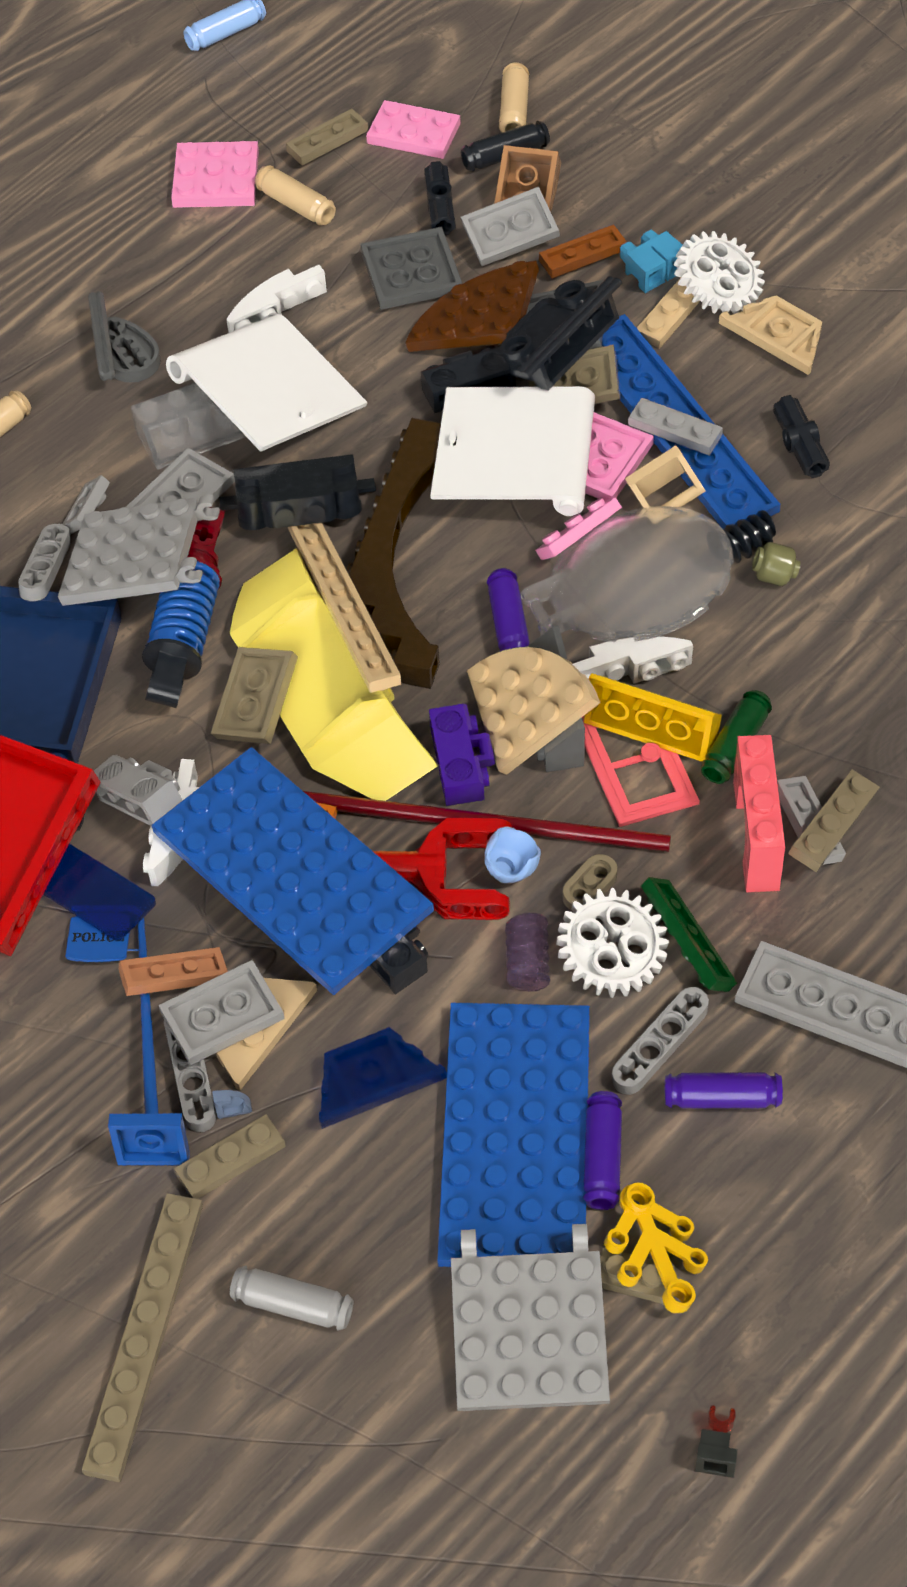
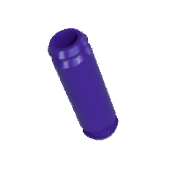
M507 568L496 569L490 573L487 585L500 652L512 648L528 647L530 641L517 575Z
M765 1072L680 1073L677 1076H672L670 1073L665 1076V1105L672 1108V1105H677L680 1108H767L769 1105H775L776 1108L782 1105V1077L775 1072L774 1076H770Z
M599 1091L593 1093L587 1100L589 1107L586 1110L584 1190L586 1194L583 1196V1199L592 1209L609 1210L614 1208L619 1202L617 1194L620 1191L622 1111L620 1107L622 1106V1101L613 1092Z

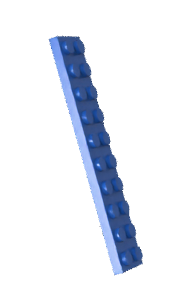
M625 314L619 316V319L603 334L602 347L614 345L620 401L627 410L632 413L640 399L645 398L715 424ZM723 433L710 455L653 435L654 444L662 454L674 446H677L706 491L697 498L722 529L728 524H735L740 519H746L751 514L756 515L760 510L766 511L770 516L780 512L781 504ZM685 472L680 475L689 488L693 486Z

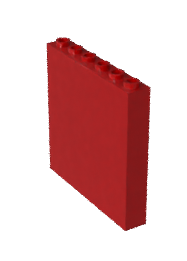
M0 735V952L12 956L101 782L91 768Z

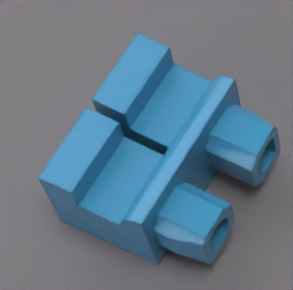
M652 229L645 232L641 237V245L638 247L632 242H627L620 247V258L626 264L625 274H632L639 281L638 287L644 293L649 292L665 283V279L669 281L676 277L674 273L677 267L674 266V262L683 244L667 231L660 235Z

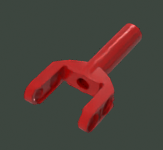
M446 818L428 833L423 844L415 851H373L405 880L422 892L433 903L434 910L444 919L497 920L506 918L510 913L509 897L495 889H446L447 848H486L488 840L498 828L512 827L511 823L507 820L498 818Z

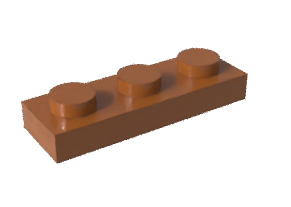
M613 224L539 252V262L550 277L555 278L620 253L621 245L627 243V241Z

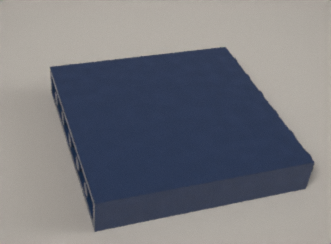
M0 586V735L78 764L122 619L118 599L62 606L58 598L59 592L49 591L48 595L42 600L27 601L21 598L19 588Z

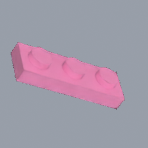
M602 497L587 506L589 511L583 516L577 514L564 523L566 525L564 530L561 532L555 530L542 539L544 544L535 551L541 560L555 557L621 509V505L616 497L606 501Z

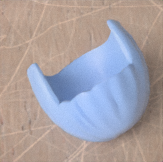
M512 827L498 828L487 842L484 862L489 874L501 883H515L527 878L537 869L541 851L529 834Z

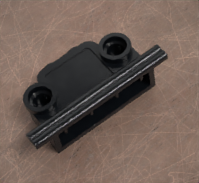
M608 276L595 290L587 289L585 283L580 280H570L556 288L554 292L555 298H545L539 301L507 333V339L500 346L510 373L513 376L534 381L537 387L549 391L619 319L612 294L622 285V281L619 278L614 279L612 276Z
M350 454L233 469L236 495L219 497L221 510L238 509L239 526L245 530H260L265 527L283 528L329 522L335 518L348 519L355 517L362 511L359 493L376 491L374 478L357 480L354 456Z

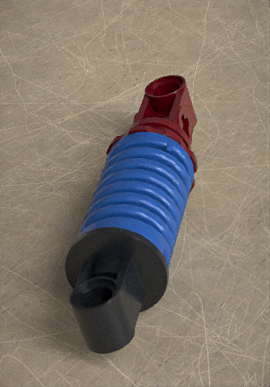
M220 509L216 520L197 521L187 557H195L197 559L193 571L202 570L201 581L194 584L180 583L178 590L159 593V600L156 604L149 638L142 652L144 664L153 671L145 698L147 701L177 708L184 681L182 679L192 678L201 670V656L204 652L208 627L211 623L217 591L222 584L220 571L217 568L219 559L214 549L225 514L224 510Z

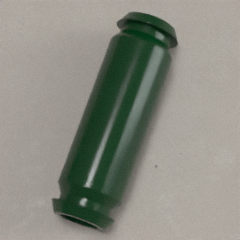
M751 690L743 694V699L738 702L706 754L705 760L701 762V772L707 780L716 784L729 781L730 775L734 773L738 736L757 735L767 719L768 713L772 710L771 700L765 693Z

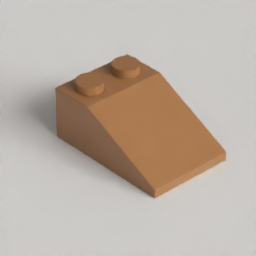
M504 145L494 204L539 187L551 212L561 168L559 152Z

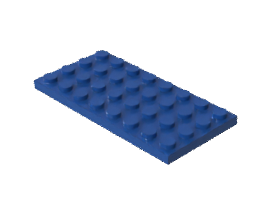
M252 747L152 824L153 832L332 995L340 991L434 911V905L429 899Z
M451 1003L438 1267H451V1258H462L461 1230L469 1229L476 1230L477 1257L573 1252L572 1224H586V1202L583 1196L586 1194L584 1190L586 1110L588 1109L590 1006Z

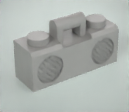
M112 755L94 770L101 782L96 791L99 800L150 826L183 801L178 792L180 786L172 777V771L150 760L140 766L131 757L125 759L118 755Z

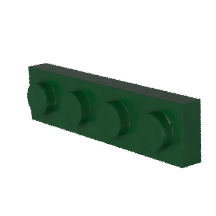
M648 877L641 885V888L647 895V902L652 904V908L661 915L667 932L680 945L681 954L693 965L699 974L698 980L708 990L729 992L737 984V981L670 880Z

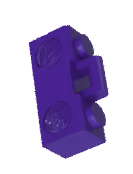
M466 704L429 709L430 730L436 760L439 765L438 770L446 806L485 800L484 787L490 786L487 767L495 764L490 735L488 733L478 734L476 716H469ZM479 747L481 755L474 756L472 748Z

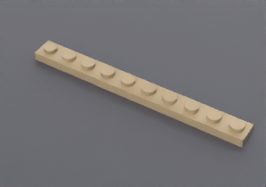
M314 523L287 527L369 692L382 691L401 685L400 673L323 524Z

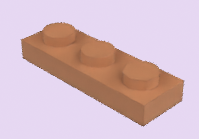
M220 947L120 960L118 968L126 996L195 987L228 972Z

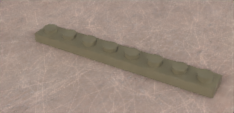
M166 1194L83 1463L82 1472L85 1476L121 1483L203 1209V1203L200 1199Z

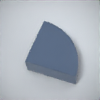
M233 1090L212 1091L219 1119L253 1112L251 1100L246 1094Z

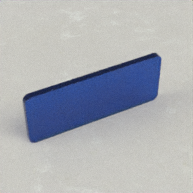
M70 843L43 894L114 940L123 939L156 905L155 897Z

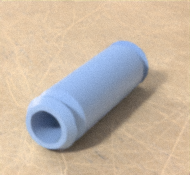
M242 0L193 23L191 27L186 26L183 31L185 42L194 51H199L200 47L206 48L256 24L258 20L263 21L266 16L265 6L261 0Z

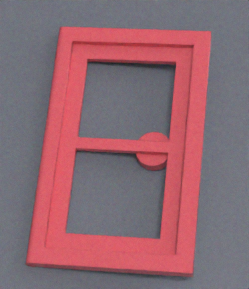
M584 723L586 752L619 827L699 805L700 800L677 753L662 749L655 743H646L642 746L640 755L611 763L596 728L598 727ZM660 758L675 792L630 805L614 769L642 761L655 762Z

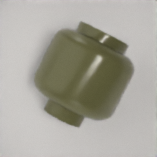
M773 542L766 543L763 548L758 547L752 562V571L756 572L758 580L777 586L786 585L791 578L796 579L800 569V561L796 560L795 550L792 547Z

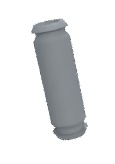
M247 1266L237 1268L230 1286V1297L235 1302L241 1299L245 1305L326 1328L337 1326V1331L348 1326L353 1311L354 1300L348 1294L343 1297L338 1291L257 1268L248 1270Z

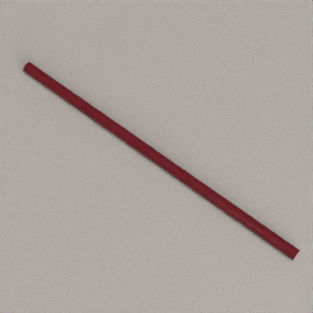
M303 791L317 803L335 806L338 812L440 824L446 818H498L507 820L511 823L512 828L529 835L666 852L670 850L671 835Z

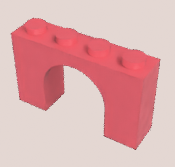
M771 735L738 736L733 784L736 809H744L743 872L746 893L780 891L785 840Z

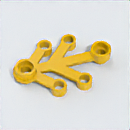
M639 1182L627 1185L619 1196V1204L624 1212L616 1227L607 1234L604 1246L612 1254L622 1253L629 1243L627 1234L635 1220H637L642 1234L629 1260L625 1261L618 1270L617 1278L626 1287L635 1286L642 1276L641 1268L650 1252L665 1288L662 1295L664 1306L672 1313H684L694 1302L696 1293L689 1282L677 1278L667 1251L682 1259L683 1266L688 1272L692 1274L702 1272L708 1263L707 1254L699 1248H692L683 1243L693 1233L694 1224L688 1217L678 1216L655 1203L654 1192L648 1185ZM653 1219L670 1227V1235L658 1229ZM677 1226L684 1227L687 1232L679 1230ZM612 1238L618 1239L621 1244L614 1243ZM691 1257L696 1258L700 1264L694 1263ZM625 1270L631 1271L635 1277L628 1276ZM673 1297H677L681 1302L676 1301Z

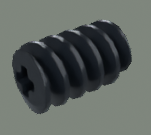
M760 510L756 515L751 514L746 519L738 520L735 524H728L724 529H717L714 534L708 533L706 541L715 559L724 568H729L731 566L730 557L735 563H740L741 554L749 559L752 556V550L756 552L758 547L763 548L766 543L773 542L772 538L776 535V529L771 516L766 511Z

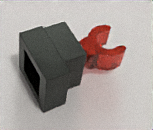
M712 1405L708 1414V1423L712 1430H701L695 1472L734 1478L738 1449L729 1448L731 1433H728V1431L733 1428L735 1423V1409H730L727 1420L720 1421L715 1417L716 1407Z

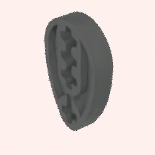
M108 317L107 321L115 370L114 378L123 382H139L151 377L158 370L161 363L159 347L156 341L138 325L118 317ZM125 348L131 350L133 358L138 359L139 366L134 365L133 358L127 356Z

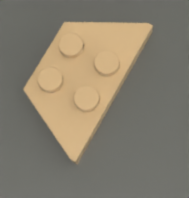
M777 295L763 299L759 303L744 305L741 312L729 315L726 311L719 315V324L805 374L809 375L811 373L822 330L821 320Z
M264 978L280 1005L285 1019L216 1053L218 1060L227 1070L236 1089L241 1090L315 995L317 992L315 983Z

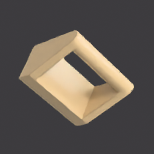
M677 446L672 447L625 478L653 524L661 521L706 492ZM685 472L693 486L653 511L645 498Z

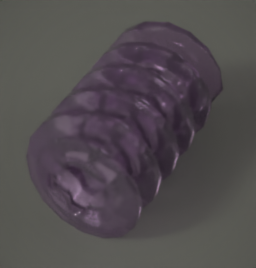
M524 913L511 918L506 923V967L508 970L506 978L512 987L522 991L542 990L549 985L551 980L548 976L550 967L547 964L550 959L547 952L549 949L547 941L549 932L546 929L548 920L542 914Z

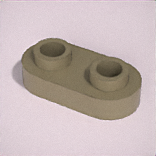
M603 854L594 855L587 859L563 887V902L565 906L572 911L571 908L574 901L583 905V899H575V897H584L586 893L594 900L597 889H600L605 895L617 880L616 862L611 857ZM597 874H604L605 877L599 878V877H596L595 875H597Z

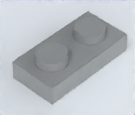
M102 475L84 485L65 518L63 525L69 528L70 535L80 530L84 515L94 512L106 499L105 491L110 482Z

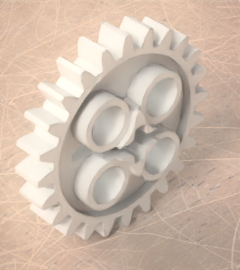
M703 231L699 237L694 234L690 240H686L676 255L677 259L674 262V266L677 269L674 275L681 277L678 285L687 287L684 291L685 295L691 293L694 295L693 303L700 300L702 302V309L709 305L712 307L714 314L718 308L721 309L722 313L731 310L735 314L740 309L743 311V306L755 303L763 291L761 287L765 281L761 277L764 271L757 269L761 262L752 261L751 258L755 253H746L744 251L746 244L736 245L737 238L734 237L731 241H728L726 233H723L721 238H718L715 231H712L708 237Z
M611 888L609 897H605L603 892L597 889L594 900L587 893L584 894L583 905L574 901L571 908L573 913L565 911L563 920L566 923H560L558 932L563 934L558 936L556 945L563 947L559 950L558 958L567 959L563 966L564 971L574 969L572 981L583 978L585 980L583 989L586 990L593 984L596 986V995L598 996L603 988H607L610 998L614 997L616 989H621V992L626 997L631 985L636 991L640 992L643 986L642 980L651 984L654 978L652 973H660L662 965L659 962H665L667 953L662 950L667 949L669 940L661 938L665 935L667 928L657 926L661 920V915L650 916L653 905L648 904L642 908L640 906V895L633 901L628 900V890L624 891L622 897H617L615 889ZM615 916L621 917L626 921V924L622 926L616 925L610 918ZM596 918H600L602 920V922L604 923V927L599 921L596 920ZM590 931L597 936V939L592 941L586 940L581 936V933ZM638 945L644 952L634 954L628 949V946ZM621 958L627 965H629V967H624V965L621 962ZM603 959L609 960L614 964V968L604 969L599 965L598 961Z

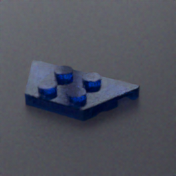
M390 1027L324 1053V1077L321 1087V1110L319 1112L320 1126L322 1129L444 1080L447 1078V1071L441 1064L437 1066L423 1056V1051L415 1045L406 1043L402 1036Z

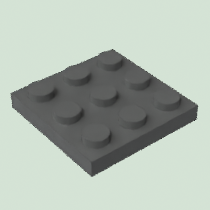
M442 227L360 244L361 253L380 310L439 298L450 292L455 285L462 284Z

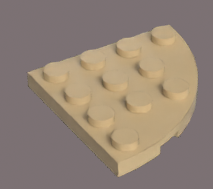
M519 647L503 650L483 659L467 670L486 733L490 735L497 769L506 775L601 703L586 675L580 673L572 665V662L541 648Z

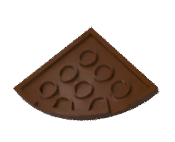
M517 261L512 265L479 275L463 284L455 285L450 292L436 301L415 323L405 342L408 352L502 344L507 339V333L527 313L539 272L537 261Z

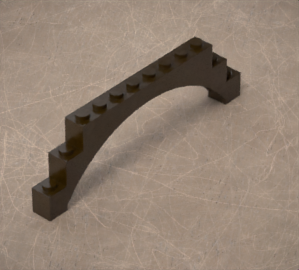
M411 418L408 428L403 429L401 432L399 450L393 452L390 473L386 472L383 477L381 495L377 494L375 497L372 518L368 517L365 522L364 538L357 542L354 563H349L346 571L389 654H391L400 673L401 683L431 689L440 665L439 646L428 642L406 612L396 588L393 567L395 550L402 527L414 505L432 485L441 423Z

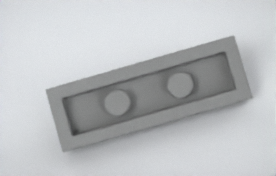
M645 398L640 399L628 419V425L706 455L711 454L722 437L723 427Z
M806 776L777 780L780 803L798 838L822 808ZM841 843L836 846L824 864L842 862L846 852Z

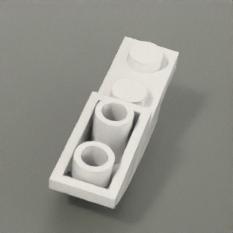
M320 265L293 275L287 269L266 280L247 294L227 317L228 332H233L276 314L282 315V311L326 293L325 271Z
M674 637L624 638L591 646L590 657L572 665L580 673L586 675L588 679L591 673L613 680H619L623 676L629 675L633 684L644 680H652L659 675L673 670L678 671L691 665L693 644L691 640Z
M181 759L179 772L175 771L173 778L179 784L180 790L178 792L182 800H184L199 787H196L198 776L194 760ZM150 826L149 844L151 845L150 853H145L143 870L144 873L149 874L151 886H159L171 875L183 859L153 832L152 826Z

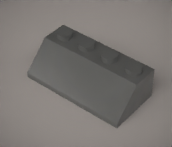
M559 626L550 628L528 646L541 648L567 659ZM582 717L536 752L537 760H543L546 772L584 766L585 727Z

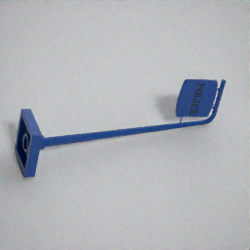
M72 907V914L85 913V915L71 918L66 959L80 962L119 961L127 958V951H139V958L147 957L144 915L139 909L135 907ZM89 913H115V915H112V914H95V915H88V914H89ZM119 913H131L137 916L139 949H128L131 918L118 915ZM150 993L140 994L145 1114H109L108 1128L118 1165H181L190 1158L182 1113L159 1114Z

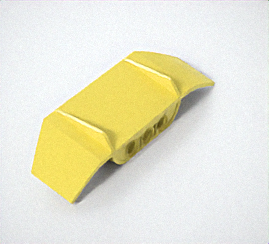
M297 548L243 583L233 613L230 635L237 647L293 651L298 656L280 717L312 769L371 799L386 801L439 766L391 702L394 700V694L391 688L372 693L369 692Z

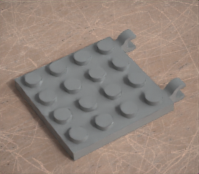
M204 495L200 500L197 497L177 499L169 502L149 503L142 506L122 507L115 510L94 511L85 514L58 594L62 606L178 590L180 583L194 584L200 582L203 574L202 570L193 571L197 559L187 556L197 521L216 520L219 516V507L209 508L213 505L214 496Z
M572 1224L573 1252L477 1257L476 1230H461L462 1258H451L458 1411L610 1404L600 1251H588L587 1224Z

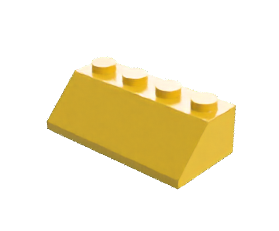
M590 674L589 681L593 685L601 703L584 715V723L644 743H655L662 749L701 762L705 760L706 754L718 736L721 714L601 675Z

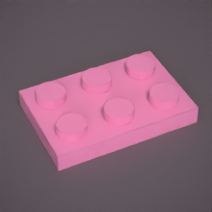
M384 100L366 135L367 144L444 159L461 124L460 115Z

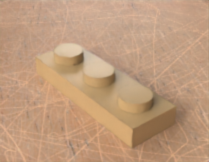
M679 280L637 327L648 343L659 349L700 302V300L695 303L692 302L694 297L692 293L684 294L687 287L678 285Z

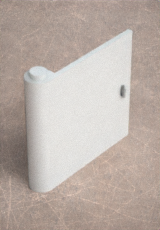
M276 314L169 356L166 360L168 374L175 383L181 384L193 379L260 452L367 405V401L281 314Z
M579 386L552 387L549 391L539 387H447L431 488V499H552L555 510L562 515L573 516L579 514L584 508L595 404L594 393L586 387Z

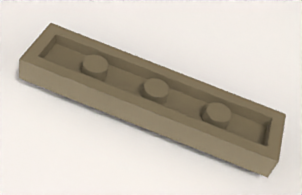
M852 769L793 844L788 854L817 872L875 797L880 787Z

